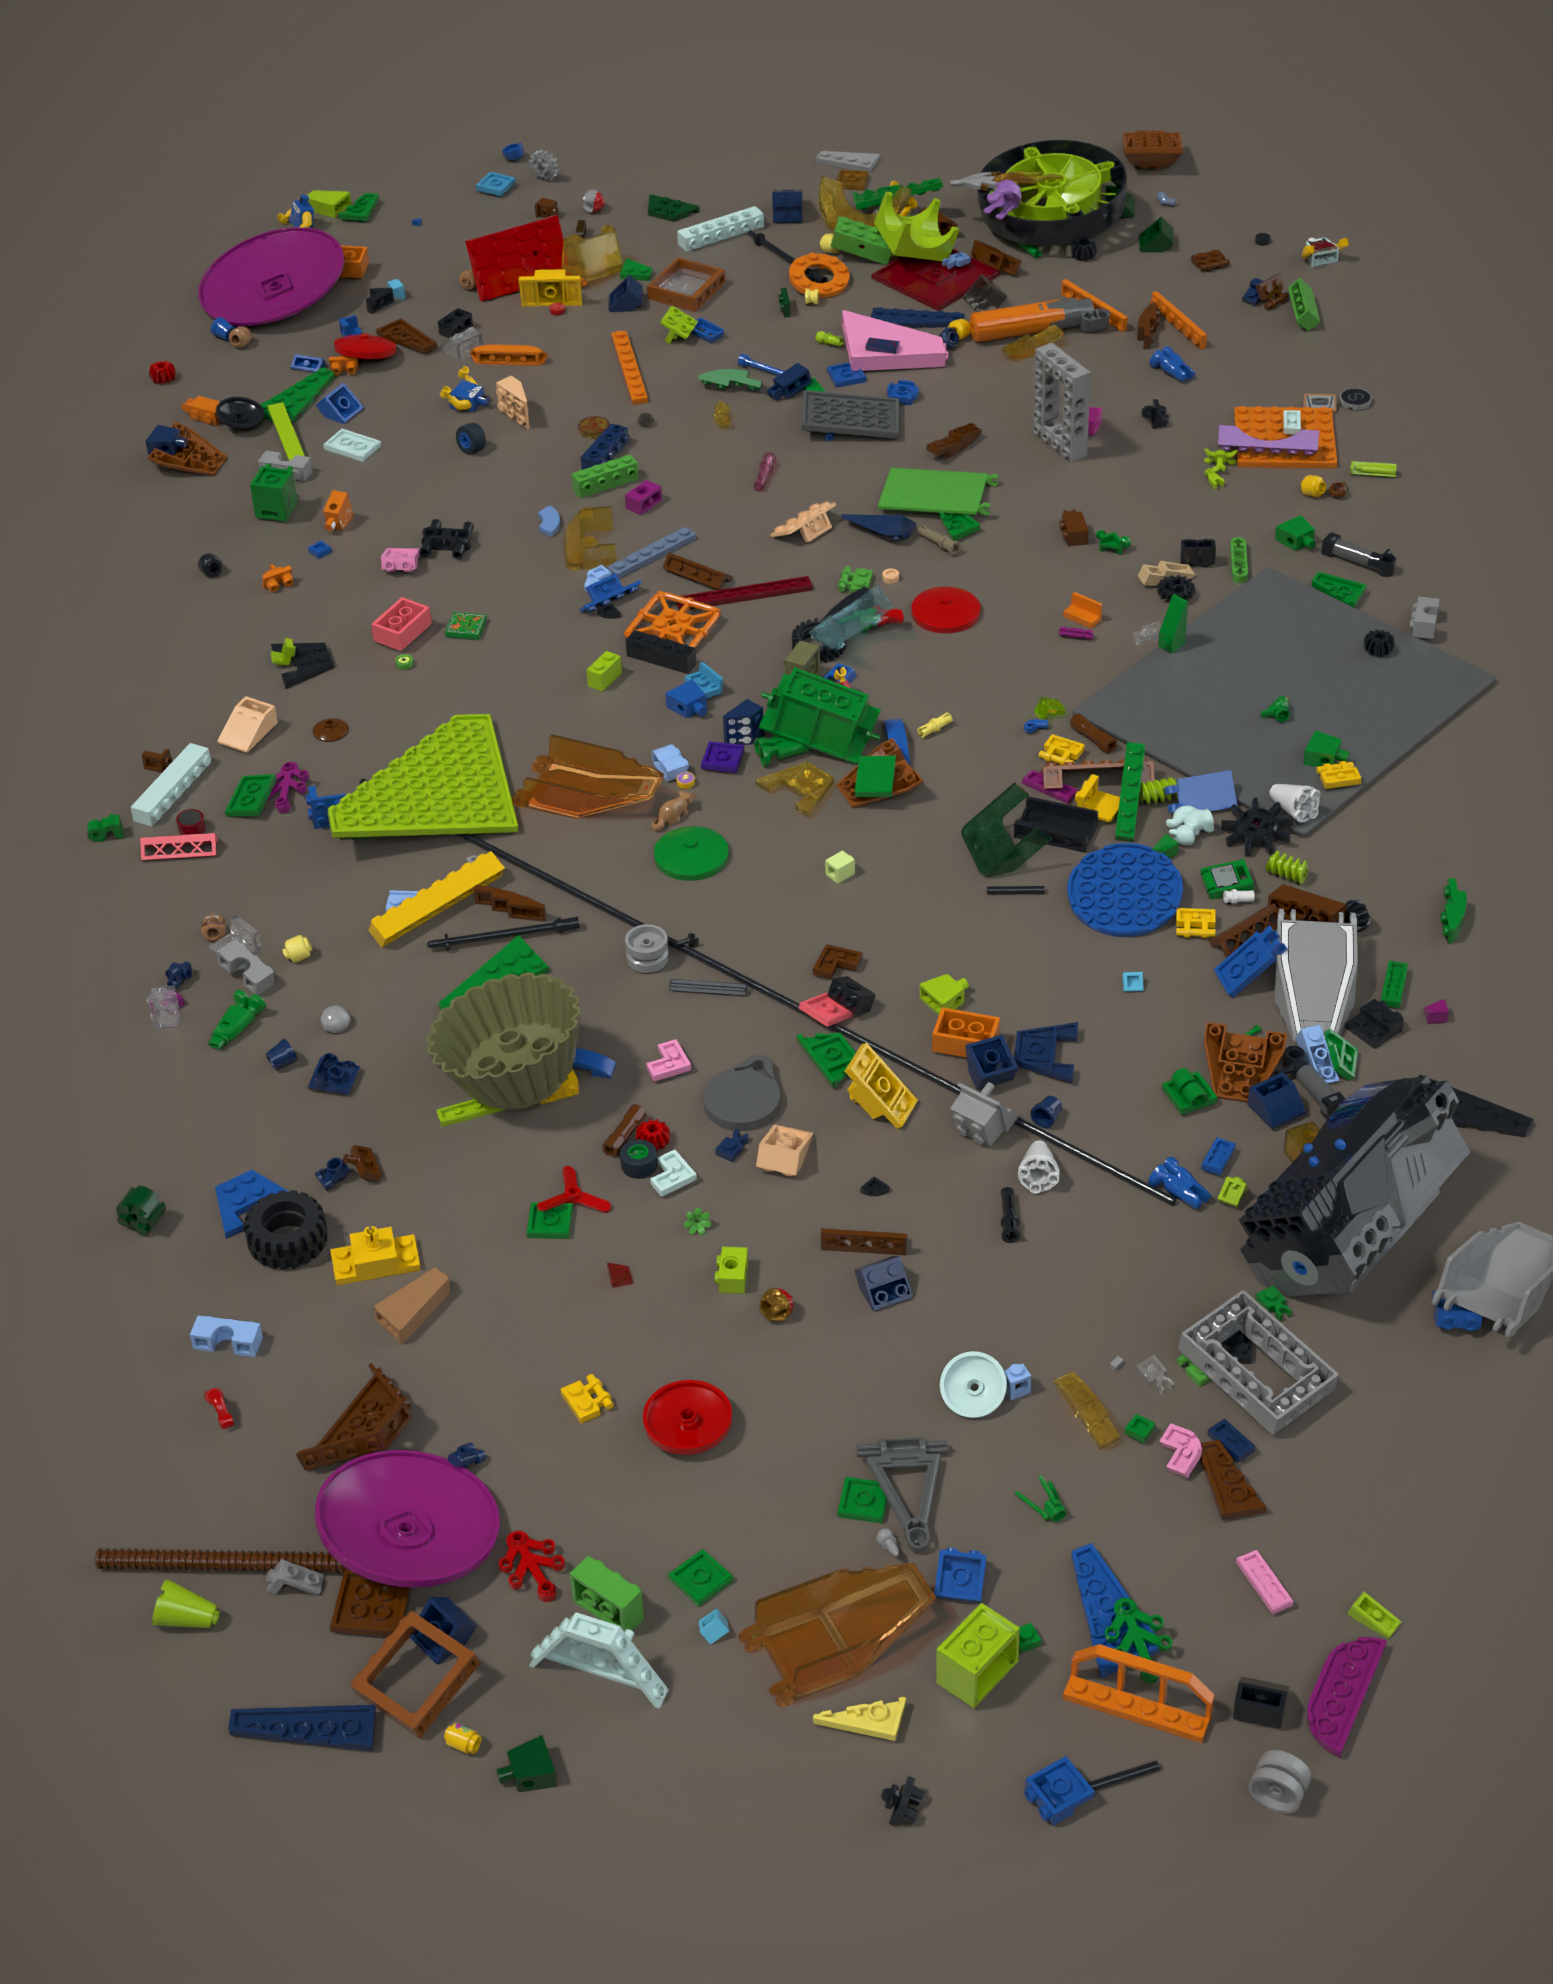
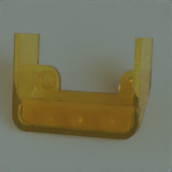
M611 506L584 507L564 528L563 536L567 569L587 570L594 569L600 565L607 568V566L617 562L615 543L598 544L596 538L592 536L584 537L583 533L613 530Z

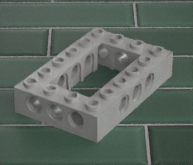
M1053 343L1036 348L1033 432L1070 462L1086 457L1091 372ZM1059 382L1064 385L1062 423L1056 419L1059 416Z
M1244 1290L1182 1332L1178 1345V1350L1272 1435H1275L1333 1392L1339 1374ZM1240 1330L1297 1382L1289 1388H1284L1282 1393L1272 1400V1389L1268 1385L1262 1384L1252 1371L1249 1372L1238 1362V1358L1232 1357L1222 1347L1221 1343Z

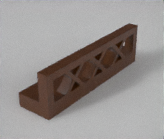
M669 552L663 565V569L719 590L722 589L725 579L732 581L733 578L731 575Z
M1274 903L1259 910L1210 939L1209 943L1212 947L1220 945L1227 958L1240 947L1239 944L1245 942L1240 940L1242 931L1249 933V939L1256 933L1254 931L1256 923L1263 925L1262 932L1268 926H1271L1273 931L1277 929V924L1268 923L1269 916L1272 913L1278 921L1279 910ZM1231 940L1235 942L1232 951L1229 950L1225 941Z
M821 1228V1250L906 1255L908 1234Z

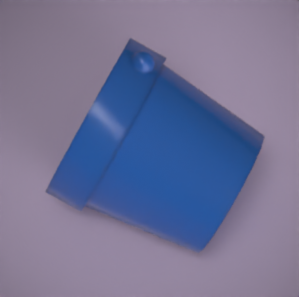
M223 317L216 318L211 325V333L229 341L230 332L235 329Z

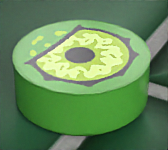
M402 654L395 659L398 669L407 670L413 666L411 655Z

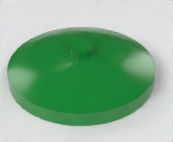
M687 826L669 831L657 841L654 847V861L657 868L666 876L683 881L709 878L720 872L727 864L729 858L728 844L724 837L712 829L699 826Z

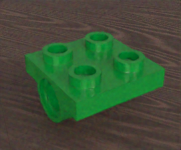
M1180 1068L1173 1073L1170 1081L1162 1083L1163 1092L1180 1115L1217 1103L1218 1097L1198 1071L1190 1073L1187 1068Z

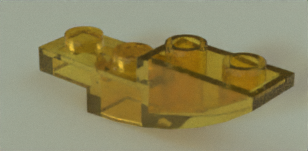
M1054 324L1033 337H1030L1028 334L1001 348V350L1011 359L1029 358L1035 356L1036 348L1053 343L1064 337V334Z
M1071 1371L1053 1381L1075 1417L1080 1418L1100 1450L1120 1439V1435L1108 1418V1412L1092 1390L1076 1373Z

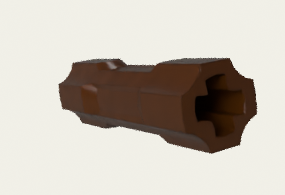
M1077 713L1073 715L1070 720L1071 727L1089 737L1106 753L1109 754L1117 747L1116 739L1108 733L1102 732L1082 714Z
M637 1104L631 1105L625 1113L624 1119L602 1145V1151L607 1156L617 1157L625 1142L637 1126H640L646 1118V1110L642 1106Z

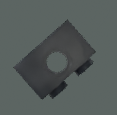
M845 976L833 978L827 996L852 1013L860 1014L870 1012L876 994L850 977Z

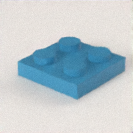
M489 172L476 184V190L495 196H502L516 183L515 177Z

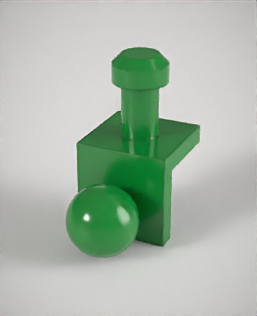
M1099 530L1096 533L1100 552L1114 549L1118 555H1122V548L1126 549L1131 545V539L1128 536L1120 538L1115 532L1106 534L1104 530Z

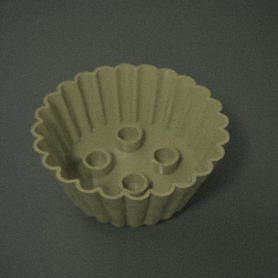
M524 973L520 976L510 974L502 977L500 980H488L482 986H475L467 990L465 996L454 998L450 1003V1007L440 1011L438 1014L440 1019L431 1024L430 1029L432 1033L426 1038V1041L430 1044L427 1048V1053L432 1057V1062L480 1104L508 1110L535 1105L555 1093L562 1083L566 1081L567 1074L571 1073L573 1069L581 1008L579 1007L580 998L574 995V988L572 986H564V981L559 978L551 980L548 974H541L536 977L533 973Z

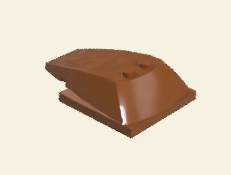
M1165 130L1122 132L1123 150L1126 158L1131 165L1140 166L1141 169H1148L1149 167L1163 169L1164 166L1173 165L1180 155L1183 154L1180 132H1166Z

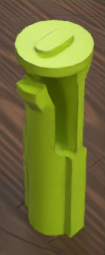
M1351 461L1350 474L1395 477L1396 464Z

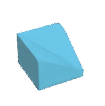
M398 279L388 281V288L393 289L394 297L402 300L405 299L403 284Z
M718 1609L713 1610L698 1622L700 1633L709 1644L714 1643L729 1632L728 1622Z

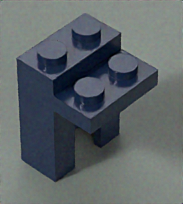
M803 189L773 190V222H802Z

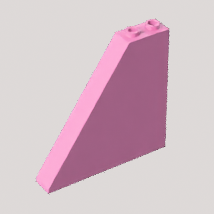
M842 311V328L851 370L945 367V361L948 360V351H946V343H943L942 337L853 312ZM869 338L900 341L896 354L866 350V343Z

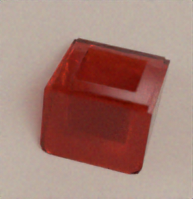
M607 1263V1271L612 1288L633 1284L628 1266Z

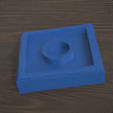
M850 362L827 367V372L836 388L866 382V376L862 369H859V371L851 370Z

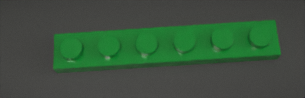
M1127 742L1115 832L1116 840L1132 842L1134 840L1145 744Z

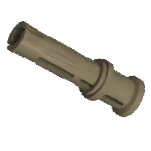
M925 525L919 526L917 533L938 544L940 549L949 551L953 556L960 552L961 543L959 541H953L950 536H943Z

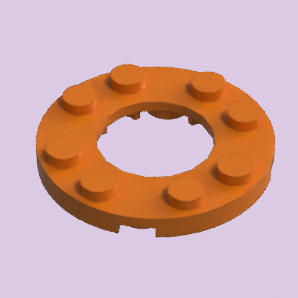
M809 253L798 257L790 265L789 281L797 291L804 295L806 289L812 291L819 289V298L834 297L842 293L848 286L849 270L837 257ZM815 266L822 269L828 268V271L831 270L834 277L829 282L816 283L807 279L805 271L810 267L815 268Z

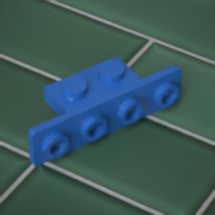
M615 573L591 584L585 589L592 602L584 605L579 610L580 612L587 611L589 613L595 610L599 604L604 606L610 603V599L614 597L617 600L625 596L624 593L627 591L632 593L638 590V586L642 581L639 580L623 587Z

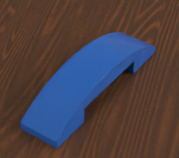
M902 719L883 720L887 739H894L905 760L910 765L907 738Z
M576 1048L573 1068L591 1070V1075L596 1077H612L616 1066L615 1061L599 1053Z

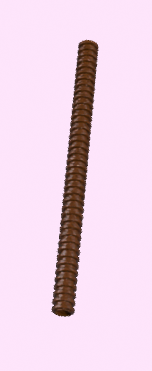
M99 1548L95 1555V1564L98 1569H102V1567L105 1569H109V1567L116 1569L118 1567L122 1570L125 1567L129 1570L132 1567L134 1570H137L140 1567L141 1570L145 1568L148 1570L152 1568L155 1570H159V1568L162 1570H166V1568L169 1570L174 1568L180 1570L182 1568L186 1571L190 1568L191 1571H194L197 1568L198 1571L202 1569L205 1571L209 1569L212 1571H216V1569L219 1571H223V1569L226 1571L231 1569L237 1571L240 1569L241 1572H244L245 1569L248 1572H251L252 1569L258 1572L261 1569L262 1572H265L266 1570L274 1569L280 1560L283 1559L315 1572L319 1570L320 1573H323V1571L327 1573L331 1571L334 1573L338 1571L344 1573V1569L349 1570L329 1552L327 1554H324V1552L319 1554L313 1552L310 1554V1552L306 1551L303 1554L302 1551H299L296 1554L295 1551H292L289 1554L288 1551H284V1553H281V1551L276 1553L274 1551L269 1553L267 1551L262 1553L260 1551H255V1553L248 1551L246 1553L242 1550L239 1553L235 1550L232 1553L230 1550L226 1552L223 1550L219 1552L216 1550L212 1552L209 1550H205V1552L202 1550H198V1552L191 1550L189 1552L186 1549L183 1552L180 1549L176 1550V1552L170 1549L167 1552L166 1549L162 1551L159 1549L155 1551L152 1549H148V1551L145 1549H141V1551L138 1549L133 1551L127 1549L125 1551L121 1548L118 1551L116 1548H113L110 1551L109 1548L105 1550Z

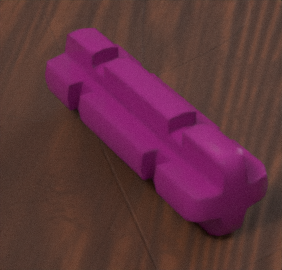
M1063 626L1059 629V635L1064 637L1081 639L1084 637L1091 640L1094 634L1093 630L1088 629L1086 631L1071 627L1068 629V627Z

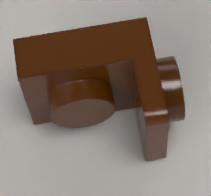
M165 749L162 754L146 750L142 753L144 769L163 773L172 763L169 749Z

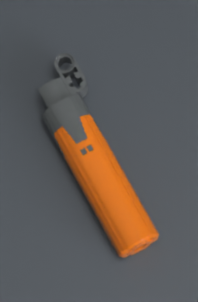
M1073 297L974 312L970 315L969 324L971 336L978 343L1078 326L1084 332L1104 330L1109 326L1110 311L1104 308L1094 310L1090 298L1076 300Z

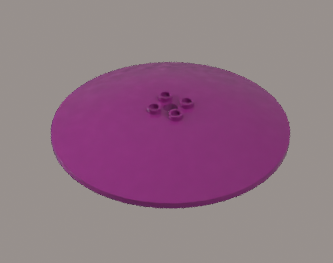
M282 228L253 236L227 250L207 269L199 285L198 297L200 304L211 318L223 317L231 325L237 326L261 325L287 318L314 304L334 286L343 270V250L333 236L313 228Z

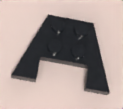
M284 643L271 644L272 651L281 653ZM293 643V646L296 647L293 659L297 670L282 673L281 675L285 689H288L333 669V662L326 643Z

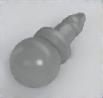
M887 1528L879 1530L876 1535L878 1544L884 1550H888L890 1554L898 1556L899 1549L896 1546L897 1540L894 1533Z

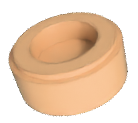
M886 569L882 573V580L888 584L896 583L899 581V572L896 569Z

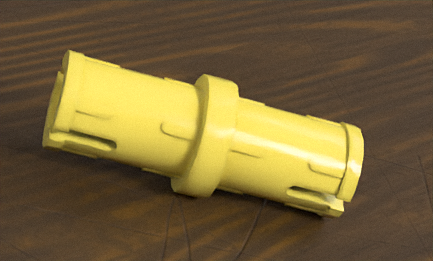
M946 712L936 719L932 718L927 724L917 728L919 736L925 738L933 732L940 731L942 727L953 722L952 716Z

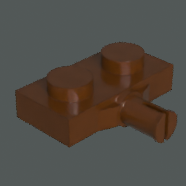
M353 1145L350 1150L351 1155L345 1154L343 1156L344 1163L354 1164L361 1179L379 1182L382 1174L372 1149Z

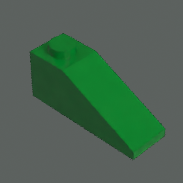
M1175 594L1171 597L1161 625L1158 647L1170 653L1178 650L1186 641L1188 601Z

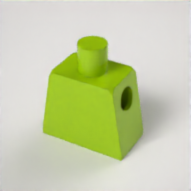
M944 974L920 983V999L939 1015L942 1007L955 1010L964 1003L965 990L969 988V984L965 978L956 981L949 974Z

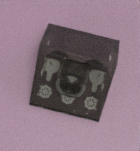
M981 274L963 299L976 312L998 309L1008 296L993 281Z

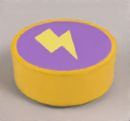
M683 772L676 777L677 786L680 788L688 789L695 784V777L692 773Z

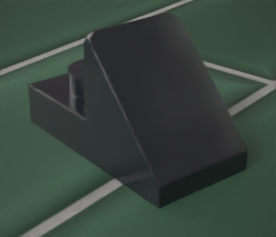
M371 288L370 297L366 298L367 312L373 314L394 303L393 289Z

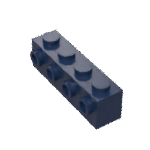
M611 423L581 456L582 470L613 460L630 440L628 427Z

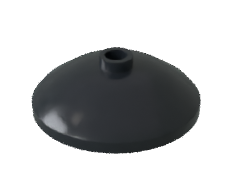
M230 397L218 403L216 416L229 427L249 429L263 421L264 409L258 402L252 399Z

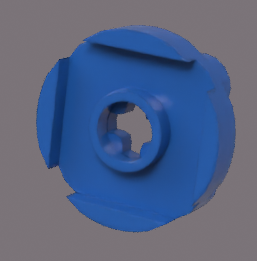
M899 380L897 384L893 385L892 382L888 385L887 396L888 398H899V403L911 405L919 396V388L912 381Z

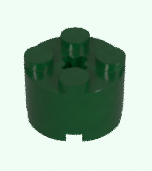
M145 1186L131 1187L116 1207L117 1221L120 1225L128 1226L138 1234L145 1236L154 1228L165 1213V1203L163 1201L160 1203L157 1199L159 1195Z

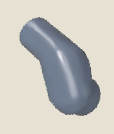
M1164 192L1157 194V200L1161 205L1175 206L1176 199L1168 198Z

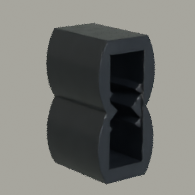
M1214 539L1181 540V564L1189 566L1197 564L1209 566L1215 564L1216 543Z

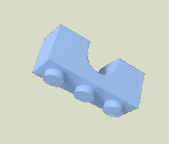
M199 1315L190 1333L193 1349L214 1352L219 1342L231 1340L234 1355L250 1357L256 1356L263 1339L260 1323Z

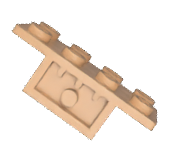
M826 501L820 505L818 503L813 504L809 507L810 510L802 511L797 514V518H791L786 521L787 524L776 527L770 536L788 535L799 529L804 542H810L832 528L826 512L835 507L836 503Z

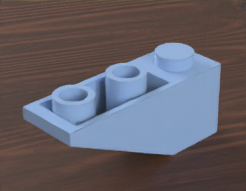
M1317 1025L1301 1029L1295 1038L1298 1046L1304 1049L1305 1058L1328 1084L1338 1082L1339 1078L1333 1068L1321 1026Z

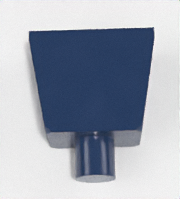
M157 425L145 441L148 455L151 454L154 448L174 455L179 447L186 448L188 445L187 438H181L179 429Z

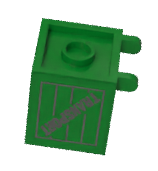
M267 463L266 466L260 468L250 483L255 518L287 521L298 504L293 466L282 469L274 468L271 463Z

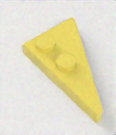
M899 1697V1701L883 1704V1701H877L873 1704L846 1707V1711L832 1713L831 1710L823 1711L819 1714H814L813 1724L896 1741L906 1707V1697Z

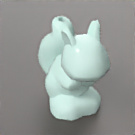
M1182 806L1174 812L1173 819L1166 820V825L1169 828H1176L1169 830V833L1174 835L1173 839L1185 846H1190L1194 843L1195 835H1198L1200 830L1207 833L1214 831V820L1208 809L1200 810L1192 806Z

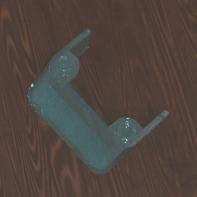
M877 584L852 604L835 615L828 616L813 628L809 634L813 639L828 648L839 650L846 645L844 643L846 640L870 624L875 626L881 622V617L891 610L893 605Z

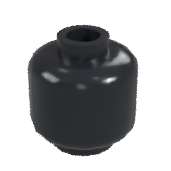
M206 553L200 557L198 568L206 576L216 577L221 573L223 564L221 559L214 554Z

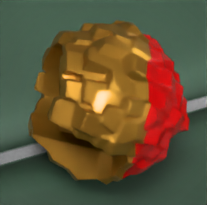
M770 1288L762 1295L759 1304L760 1312L766 1317L767 1321L783 1322L790 1316L793 1310V1297L783 1289Z

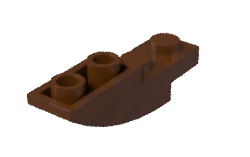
M974 240L971 250L973 257L997 270L1018 275L1022 260L1005 254L1000 249L986 243Z
M1156 302L1151 303L1142 312L1138 321L1137 341H1143V349H1150V343H1153V332H1156V326H1159V308H1156Z
M973 423L949 430V434L945 438L928 443L926 450L937 456L942 455L950 458L968 447L980 435L982 429L976 427Z

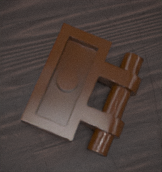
M1212 250L1191 256V262L1197 268H1200V271H1211L1217 267L1220 269L1230 264L1229 259H1225L1220 250Z
M1276 274L1256 285L1260 300H1266L1264 305L1266 310L1275 308L1277 304H1282L1289 298L1288 293L1282 294L1281 290L1285 286L1281 274Z

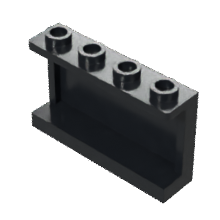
M1028 796L1026 798V807L1020 820L1016 819L1014 822V838L1086 853L1098 826L1099 812L1097 810Z

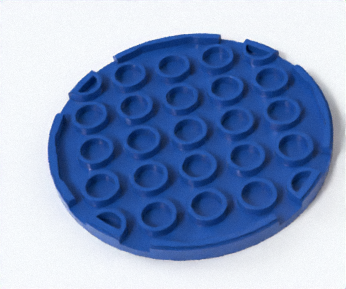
M1117 843L1103 846V849L1096 852H1090L1073 868L1067 886L1068 901L1076 917L1092 930L1115 937H1134L1155 931L1170 921L1180 907L1183 896V882L1179 870L1163 853H1158L1152 850L1151 847L1141 844Z

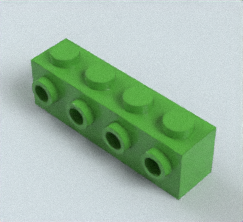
M1299 278L1288 287L1296 321L1302 329L1305 328L1309 332L1320 323V318L1312 288Z
M631 455L610 460L600 465H594L571 474L573 491L579 498L639 479L638 463Z

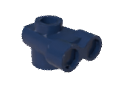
M185 961L181 964L173 962L170 965L169 969L165 972L169 980L167 987H170L171 990H176L185 979L191 978L192 968L190 962Z
M334 1157L327 1162L326 1169L323 1170L322 1168L314 1174L327 1191L334 1187L337 1181L344 1180L351 1170L344 1163L343 1159Z
M471 1442L459 1446L457 1451L448 1456L450 1464L456 1468L464 1467L467 1470L470 1464H479L486 1460L485 1452L477 1450Z

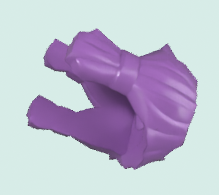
M1003 180L996 183L997 189L987 195V201L992 205L983 210L985 214L989 215L995 209L1003 207V210L996 215L998 220H1002L1008 212L1020 205L1022 197L1020 187L1011 180Z

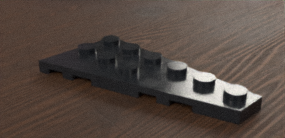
M1452 1087L1459 1100L1451 1117L1456 1127L1466 1128V1126L1478 1127L1479 1131L1492 1129L1497 1130L1499 1134L1525 1137L1533 1126V1118Z

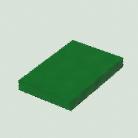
M859 756L855 797H892L896 756Z
M275 774L242 776L224 812L226 817L260 815L277 780Z

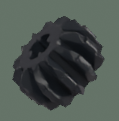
M1091 239L1072 243L1071 253L1072 257L1076 258V260L1088 261L1096 256L1097 248L1095 242L1091 241Z
M1377 629L1369 631V634H1366L1364 638L1365 651H1368L1369 655L1374 654L1375 657L1377 655L1381 657L1389 655L1394 649V636L1390 635L1389 631L1384 632V630L1379 631Z
M1361 900L1347 901L1345 903L1344 923H1350L1351 913H1356L1357 932L1364 931L1371 924L1369 910L1366 909V905Z

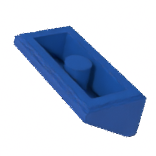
M295 354L290 368L314 373L320 368L325 367L326 362L323 358Z

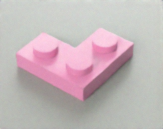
M677 1039L659 1044L658 1051L662 1059L646 1063L647 1071L654 1082L691 1071V1064Z

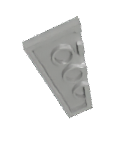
M821 151L816 157V163L851 170L869 171V173L880 160V154Z

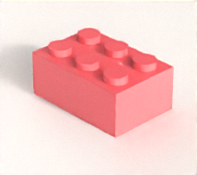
M401 597L371 624L373 641L402 651L432 624L430 607Z

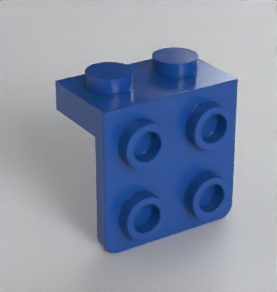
M316 786L308 787L309 794L306 795L307 806L311 805V808L307 809L309 820L313 819L314 829L330 827L328 808L340 803V799L346 796V794L317 797Z

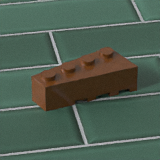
M1282 884L1268 896V906L1275 903L1278 910L1284 909L1285 920H1291L1290 912L1294 909L1296 910L1295 921L1338 923L1339 912H1343L1345 921L1346 904L1285 884Z

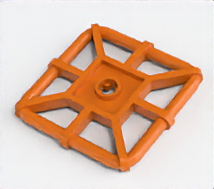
M662 590L657 591V594L650 599L645 607L637 612L636 618L627 627L624 636L627 638L639 623L645 620L653 624L636 631L650 635L653 634L684 644L682 639L685 635L690 634L696 637L688 646L696 648L700 641L707 637L708 631L720 617L721 611L719 608L694 601L690 597L684 598L668 592H662ZM665 599L684 604L680 611L670 609ZM657 601H660L663 608L662 613L659 616L649 614L648 612ZM692 607L706 611V613L694 616L687 614ZM708 620L703 628L697 629L693 627L695 623Z

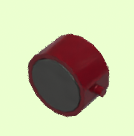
M188 809L177 815L176 823L180 835L203 834L206 831L204 815L201 811Z

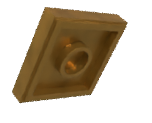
M841 169L835 189L864 191L869 171Z

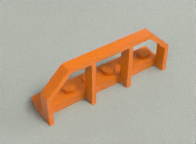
M1100 1644L1075 1651L1071 1661V1676L1063 1693V1700L1199 1743L1203 1742L1211 1721L1215 1697L1193 1673ZM1097 1657L1118 1663L1117 1689L1077 1677L1079 1663ZM1126 1666L1160 1677L1158 1702L1123 1692ZM1168 1679L1187 1685L1206 1704L1205 1717L1165 1705Z

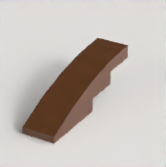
M475 885L474 895L476 904L492 906V911L507 912L509 918L546 922L544 904L511 891Z

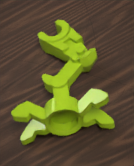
M1205 448L1204 451L1209 457L1204 458V462L1209 464L1215 461L1217 465L1212 469L1208 468L1204 472V476L1208 477V482L1216 490L1217 484L1224 487L1225 483L1224 479L1216 473L1220 470L1225 472L1226 468L1223 465L1225 462H1228L1230 465L1237 463L1235 459H1230L1237 454V450L1226 453L1224 450L1214 452Z

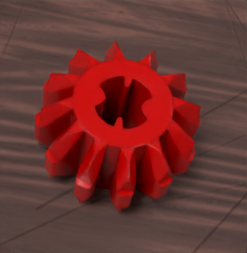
M165 360L154 362V364L150 365L149 376L153 383H171V380H174L176 376V369L172 362Z
M649 1118L648 1122L642 1121L641 1126H637L636 1140H647L655 1146L656 1151L658 1149L664 1150L665 1146L669 1145L670 1129L665 1122H659L658 1119L651 1121Z

